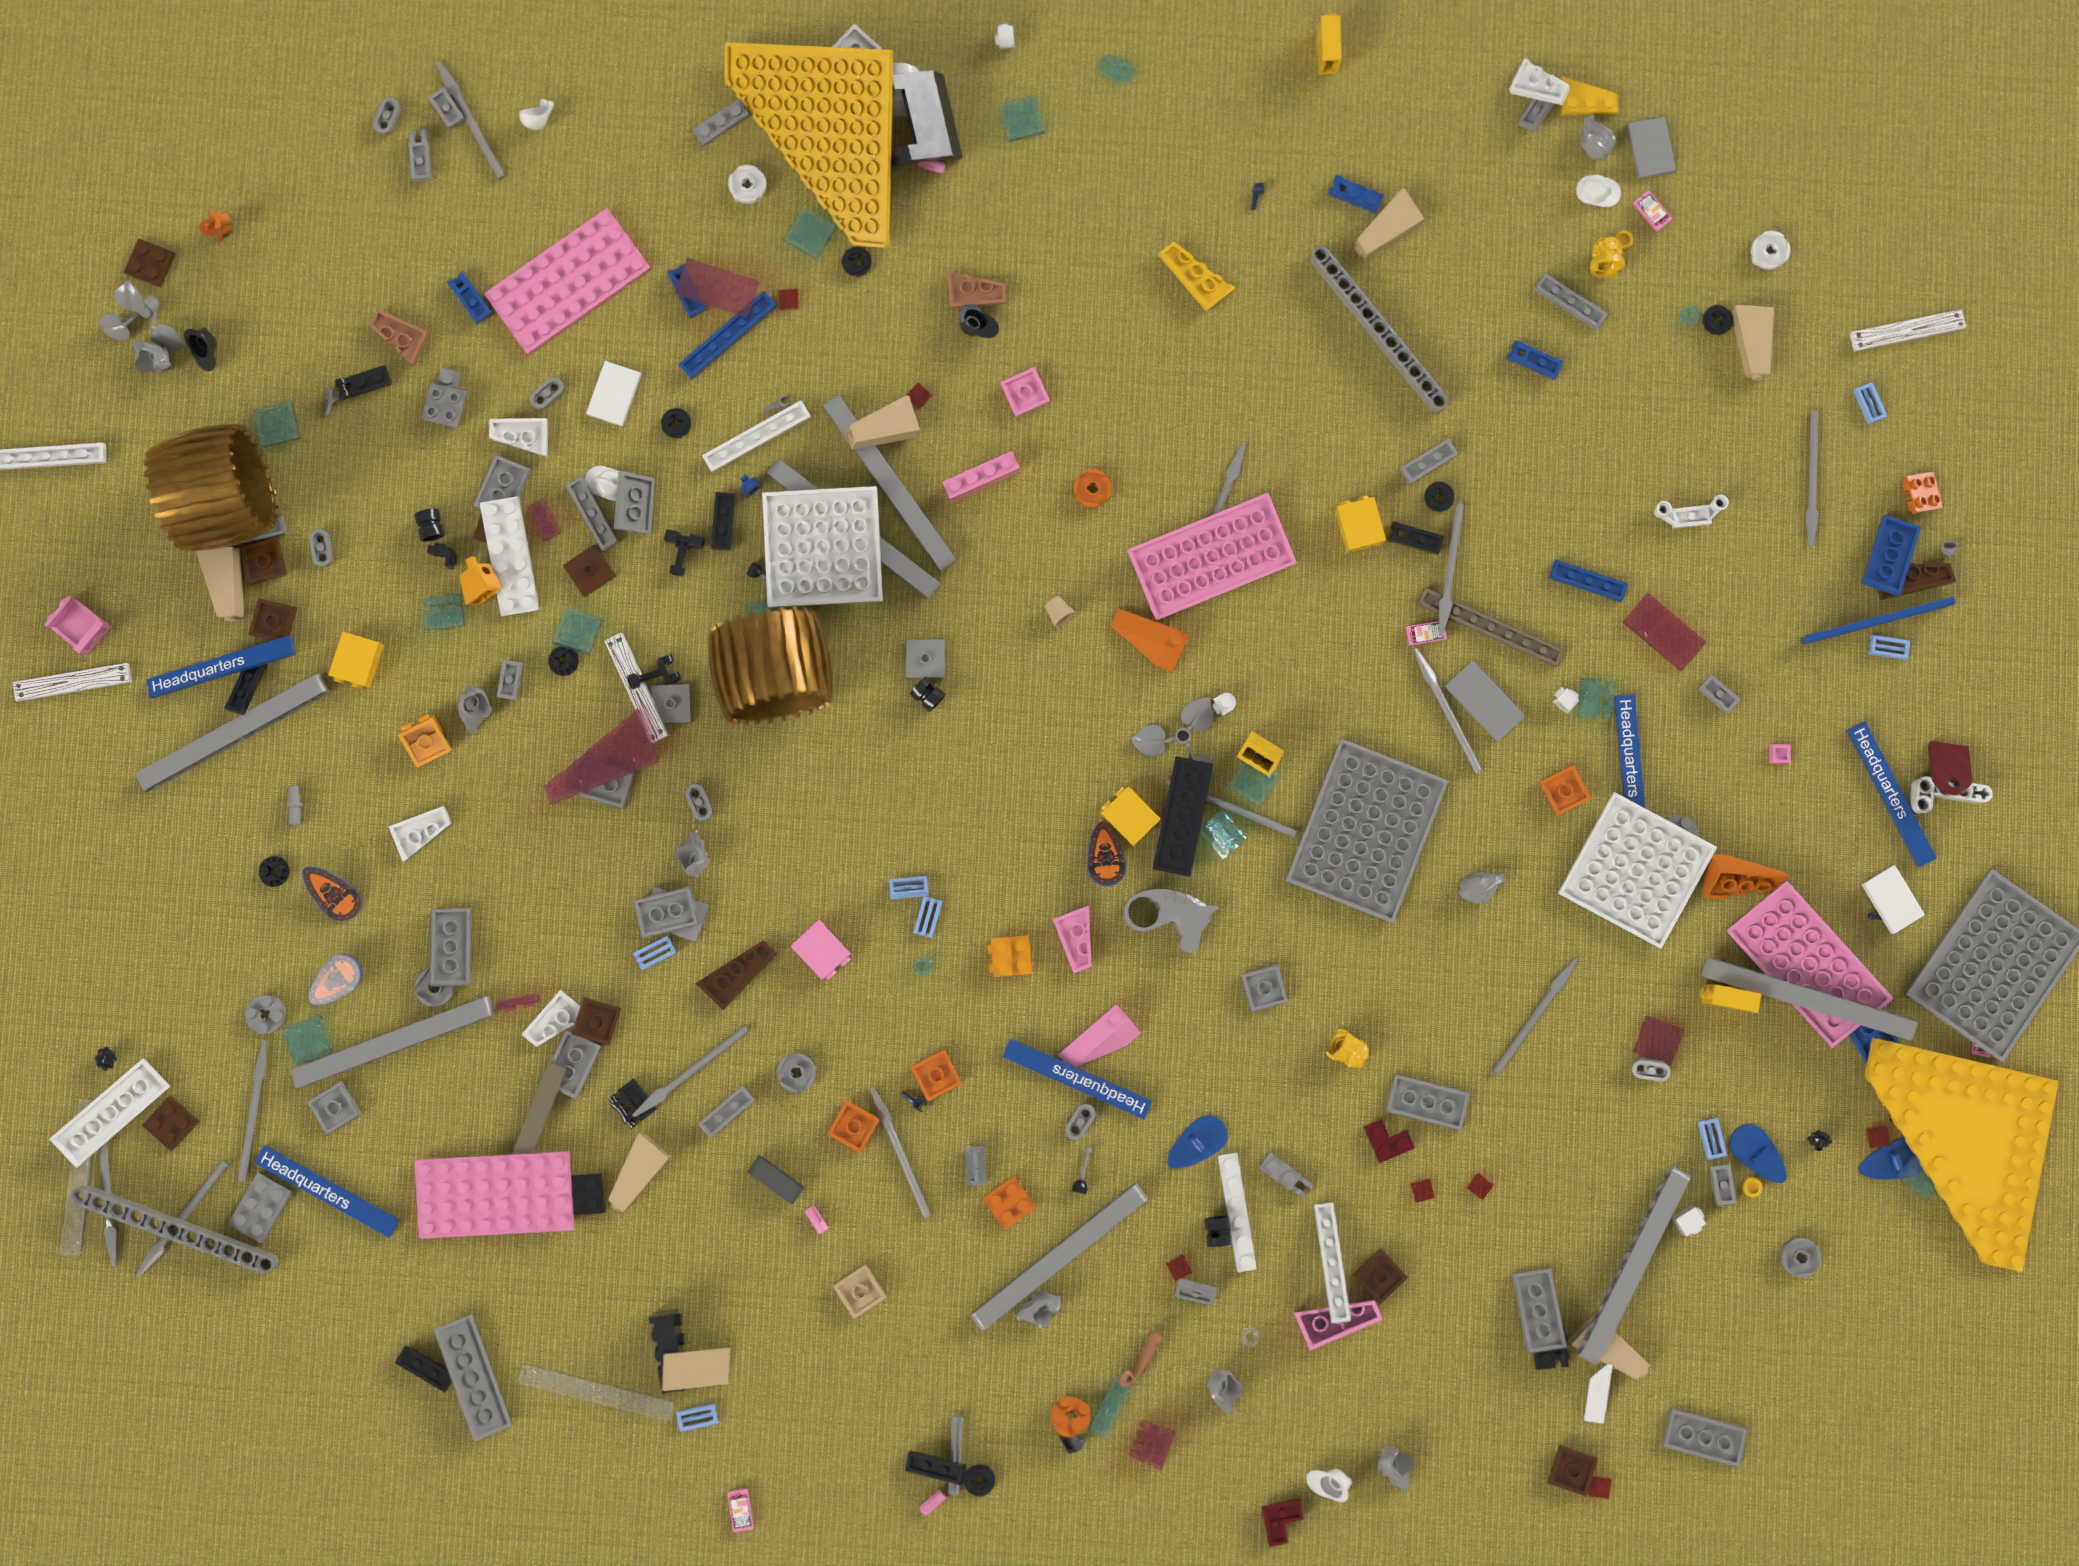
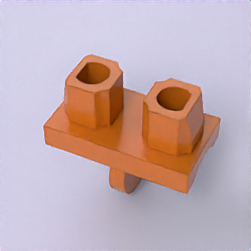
M215 209L210 210V220L201 221L199 231L207 237L216 233L217 242L223 241V235L232 233L227 212L216 214Z

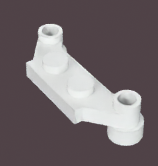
M1717 495L1709 505L1672 509L1669 502L1661 501L1656 505L1654 515L1672 525V529L1710 525L1715 515L1727 508L1729 501L1726 496Z

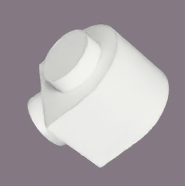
M1008 24L998 25V34H995V45H999L1000 49L1015 48L1013 26Z
M1560 687L1554 694L1556 697L1552 700L1562 711L1569 713L1578 704L1579 696L1572 689Z
M1223 693L1212 700L1214 703L1212 708L1217 715L1220 713L1222 717L1230 713L1236 706V699L1230 693Z

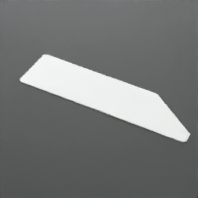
M1607 1364L1590 1378L1584 1421L1604 1423L1612 1364Z

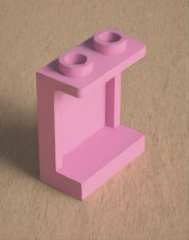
M72 596L62 599L58 609L47 617V622L44 624L71 644L76 652L85 656L90 653L111 627L77 598Z
M818 920L791 945L821 980L826 978L830 980L837 973L835 969L839 965L843 967L851 960L849 956L852 953L845 948L821 920Z

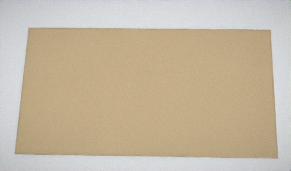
M730 1348L664 1354L662 1391L728 1384Z

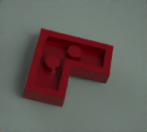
M1382 1119L1363 1126L1378 1163L1415 1149L1408 1130L1389 1137Z
M1300 1499L1261 1506L1269 1547L1288 1544L1285 1523L1304 1520Z

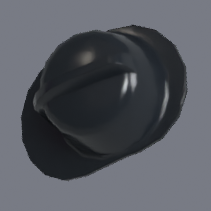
M965 304L959 309L960 327L966 335L993 338L998 334L999 325L997 321L977 306Z
M206 328L199 330L187 329L184 332V339L195 361L203 370L212 371L216 365L214 353L217 343L214 336Z

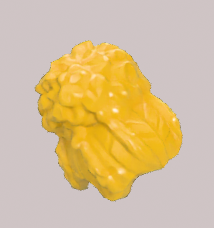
M1613 236L1599 238L1593 246V259L1590 263L1591 273L1598 278L1608 277L1615 279L1618 271L1625 268L1622 246Z
M1337 1029V1034L1331 1038L1328 1044L1329 1049H1326V1055L1329 1058L1341 1061V1063L1344 1062L1349 1068H1361L1369 1058V1047H1367V1044L1363 1040L1353 1037L1344 1029Z

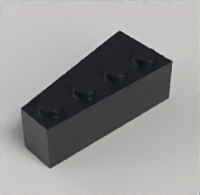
M678 1308L656 1311L648 1319L649 1324H654L651 1336L652 1341L657 1342L654 1352L655 1359L661 1364L657 1369L661 1393L684 1391L686 1389L662 1391L664 1354L683 1352V1345H685V1335L681 1333L680 1325H683L682 1314L678 1313Z

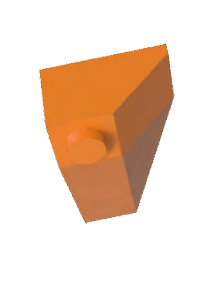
M1119 608L1110 625L1155 666L1173 673L1189 636L1174 628Z
M1713 854L1704 871L1703 896L1704 898L1725 899L1728 898V895L1732 894L1744 896L1746 892L1757 891L1758 893L1773 891L1788 879L1789 874L1733 856Z

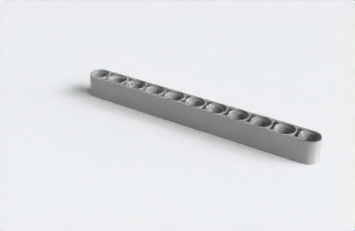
M1322 245L1315 247L1310 258L1314 268L1428 409L1434 413L1441 412L1448 403V398L1443 390L1328 248ZM1320 253L1324 256V259L1319 260L1315 255ZM1333 268L1336 274L1328 273L1327 269ZM1339 283H1346L1348 288L1342 289ZM1357 297L1360 303H1353L1351 298ZM1362 312H1369L1371 318H1365ZM1380 326L1383 329V332H1376L1374 327ZM1386 341L1394 342L1395 347L1387 346ZM1398 356H1405L1407 361L1401 362L1398 359ZM1410 370H1416L1419 376H1412ZM1422 385H1428L1430 391H1424ZM1434 399H1439L1442 402V406H1436Z
M837 394L822 406L845 437L849 426L857 420ZM870 446L855 449L854 451L937 568L942 571L957 561L877 447Z
M777 459L766 473L787 491L818 490L817 487L780 459ZM880 537L881 564L925 598L929 599L940 583Z
M316 674L246 712L245 715L233 719L142 769L135 776L143 791L150 792L327 695L330 690L322 675Z
M1711 957L1706 958L1701 976L1751 992L1761 993L1764 996L1908 1040H1913L1918 1021Z
M490 996L302 1065L290 1070L296 1089L486 1019L496 1015Z
M1673 1165L1666 1171L1578 1348L1577 1355L1594 1365H1597L1601 1360L1690 1180L1689 1174Z
M1137 1183L1131 1185L974 1310L969 1316L981 1331L988 1328L1148 1199L1146 1194Z
M83 1185L75 1188L70 1193L71 1202L77 1206L253 1271L267 1274L277 1268L279 1264L278 1257L271 1252L98 1188ZM80 1190L85 1193L84 1200L79 1196ZM99 1197L104 1200L103 1206L98 1204ZM117 1204L122 1206V1213L117 1211ZM136 1211L140 1212L141 1214L140 1220L136 1219L135 1217ZM154 1218H157V1219L159 1220V1222H160V1226H159V1227H156V1226L154 1225V1223H153V1219H154ZM172 1225L178 1227L177 1234L172 1231ZM191 1232L196 1233V1235H197V1240H196V1241L191 1239V1237H190V1233H191ZM210 1238L215 1241V1247L209 1245ZM228 1245L234 1248L233 1254L228 1253ZM246 1252L252 1254V1261L246 1259ZM264 1259H268L271 1262L270 1268L264 1265Z

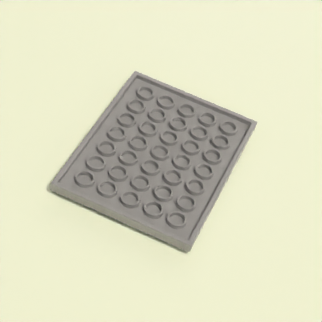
M1341 738L1285 881L1393 924L1448 780Z
M1989 869L1904 995L1999 1062H2004L2079 951V929L1998 872Z

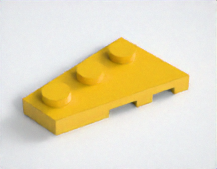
M1561 76L1560 80L1567 83L1570 87L1563 105H1560L1561 115H1617V93Z

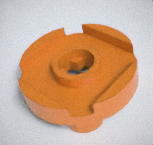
M1087 470L1075 480L1074 494L1076 500L1085 507L1098 508L1104 506L1111 496V482L1106 474L1100 470ZM1092 484H1095V488H1098V491H1095L1094 494L1087 490V487H1091Z
M1061 1397L1055 1403L1051 1412V1422L1055 1426L1054 1429L1065 1437H1075L1080 1433H1084L1090 1422V1408L1078 1398ZM1072 1413L1074 1414L1076 1419L1072 1418L1071 1421L1067 1420L1068 1416H1066V1414Z

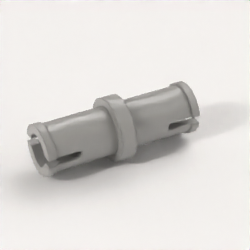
M288 786L287 808L289 809V825H302L301 808L303 803L300 802V786Z

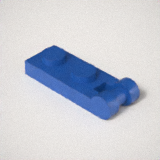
M1335 175L1333 187H1330L1328 192L1330 196L1374 214L1377 213L1384 196L1383 194L1348 181L1342 176ZM1340 187L1346 188L1345 192H1341Z
M684 263L679 265L678 269L667 271L689 318L707 311ZM684 276L683 279L677 281V277Z
M460 272L454 280L450 279L447 281L450 288L477 324L493 314L463 272ZM462 283L465 284L463 287L458 289L457 286H459Z
M1513 342V349L1506 357L1508 361L1520 364L1552 380L1556 379L1563 361L1522 342ZM1520 351L1525 353L1523 357L1518 355Z

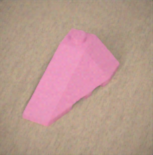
M1115 1004L1061 1051L1058 1056L1064 1062L1078 1067L1127 1046L1141 1032L1119 1006Z

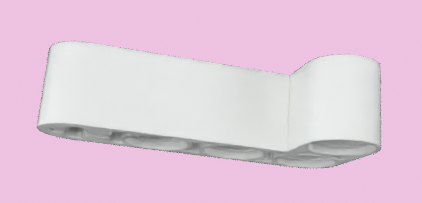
M1920 777L1914 779L1911 783L1909 806L1913 813L1921 814L1932 809L1934 797L1976 804L1990 801L1993 793L1989 786L1972 783L1963 796L1942 793L1934 785L1931 777ZM1922 781L1926 785L1925 790H1922L1920 787ZM1948 782L1950 786L1957 788L1954 783ZM1973 792H1979L1980 794H1982V796L1977 794L1973 795ZM1919 800L1923 802V809H1920L1918 806Z

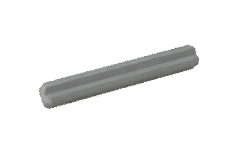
M959 1415L952 1417L950 1460L961 1463L963 1417ZM949 1483V1495H959L960 1485Z

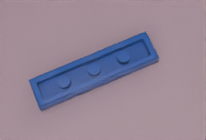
M1558 560L1554 561L1549 576L1551 580L1618 602L1623 601L1628 583Z

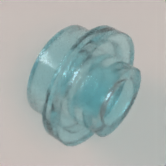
M1686 306L1680 312V319L1686 325H1693L1699 319V311L1693 306ZM1687 312H1691L1693 317H1688Z
M919 957L913 964L915 973L920 976L928 975L933 968L931 960L927 957ZM921 963H925L927 965V968L925 970H921L919 968V965Z

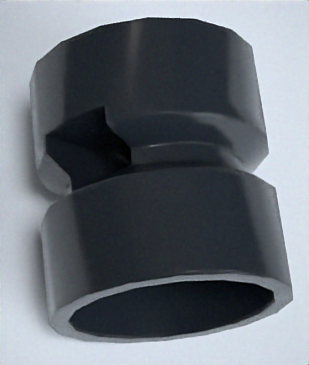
M425 509L414 514L416 524L420 527L418 529L420 541L429 542L445 537L443 525L439 524L441 517L438 509Z
M925 676L911 690L910 695L917 702L921 701V705L928 712H931L943 700L946 694L938 687L934 688V683Z
M1229 1216L1204 1218L1205 1230L1209 1232L1206 1235L1208 1247L1232 1245L1231 1233L1228 1232L1230 1228Z

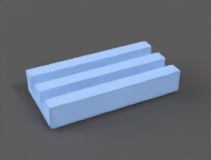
M1873 382L1853 390L1868 425L1887 417ZM1867 388L1869 389L1870 394H1871V396H1872V398H1873V401H1874V403H1875V405H1876V407H1877V410H1878V412H1879V414H1880L1879 416L1877 415L1876 410H1875V408H1874V404H1873L1872 400H1871L1870 397H1869V394H1868V392H1867V390H1866Z
M1870 635L1871 642L1869 643L1870 650H1868V654L1908 660L1909 640ZM1876 640L1905 645V648L1877 644ZM1875 648L1904 652V655L1878 651Z
M927 876L889 879L890 899L929 896ZM924 883L921 885H905L900 887H893V885Z
M926 896L923 897L913 933L929 938L933 937L943 901ZM929 901L930 904L923 929L919 931L926 902ZM934 903H936L937 908L929 933H926Z
M665 936L634 952L633 955L643 971L677 952L669 936ZM667 941V945L643 956L642 958L640 957V954ZM668 948L671 949L670 952L644 965L643 961Z
M1718 1117L1697 1121L1706 1159L1711 1160L1727 1156ZM1711 1123H1714L1721 1153L1717 1151ZM1704 1125H1706V1127H1707V1131H1708V1135H1709V1139H1710V1143H1711L1713 1155L1711 1154V1150H1710V1146H1709V1142H1708V1138H1707V1134H1706V1130H1705V1126H1704Z
M715 1403L677 1411L676 1416L680 1432L718 1424L719 1419L717 1418ZM711 1409L712 1411L695 1416L681 1418L682 1415L691 1414ZM713 1416V1420L683 1426L684 1422Z

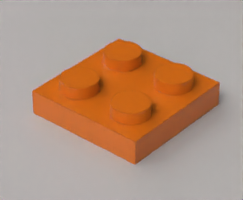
M1574 765L1538 782L1556 816L1592 799Z
M945 1049L910 1067L927 1101L963 1084Z
M846 1100L827 1135L861 1154L880 1118Z
M1014 1175L982 1198L1004 1230L1037 1208Z

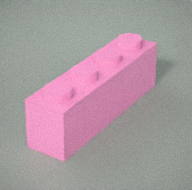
M1010 451L942 483L950 503H953L1020 473V467L1013 452Z

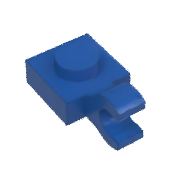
M745 474L740 478L743 483V487L740 490L747 498L762 487L755 477L751 479Z

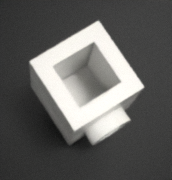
M1691 1205L1671 1217L1679 1232L1684 1236L1700 1232L1702 1226L1706 1224L1703 1220L1705 1218L1703 1212Z

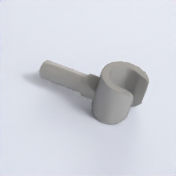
M328 387L325 390L328 401L324 414L329 416L331 406L334 401L339 399V394L336 389L332 393V390Z
M782 395L778 402L764 407L765 412L778 407L788 408L790 402L786 404L781 402L787 399L788 396Z

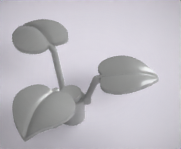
M127 280L115 290L114 298L122 308L126 310L131 309L132 312L136 313L123 323L117 315L106 314L100 318L98 323L99 327L111 338L125 341L130 336V331L126 325L139 314L144 318L152 317L151 329L153 331L150 333V337L155 344H160L162 348L166 346L167 350H179L186 346L177 332L169 325L158 323L155 326L156 317L158 316L156 311L160 307V302L153 296H147L143 300L130 280Z
M1197 699L1183 709L1181 720L1184 724L1189 725V727L1178 729L1175 736L1165 739V732L1161 727L1148 725L1132 737V743L1141 753L1156 757L1164 753V743L1176 740L1177 744L1186 746L1190 759L1212 763L1210 758L1204 754H1199L1194 758L1189 745L1192 727L1194 730L1201 732L1210 728L1213 723L1210 699ZM1213 769V772H1212V777H1211L1210 784H1211L1212 779H1213L1214 769Z

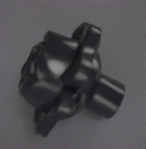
M108 1047L98 1049V1054L95 1056L96 1065L104 1071L108 1070V1068L112 1069L117 1060L115 1051L110 1050Z
M1820 1130L1811 1133V1136L1807 1137L1809 1144L1814 1145L1816 1151H1822L1823 1147L1827 1148L1832 1143L1830 1136Z

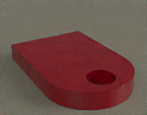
M1930 741L1928 752L1931 779L1934 785L1946 794L1960 795L1965 793L1972 784L1969 746ZM1948 782L1954 783L1957 788L1950 786Z

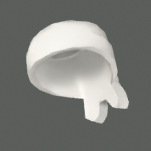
M541 99L540 107L520 110L519 118L521 123L531 130L543 129L552 111L553 101L547 102L546 99Z

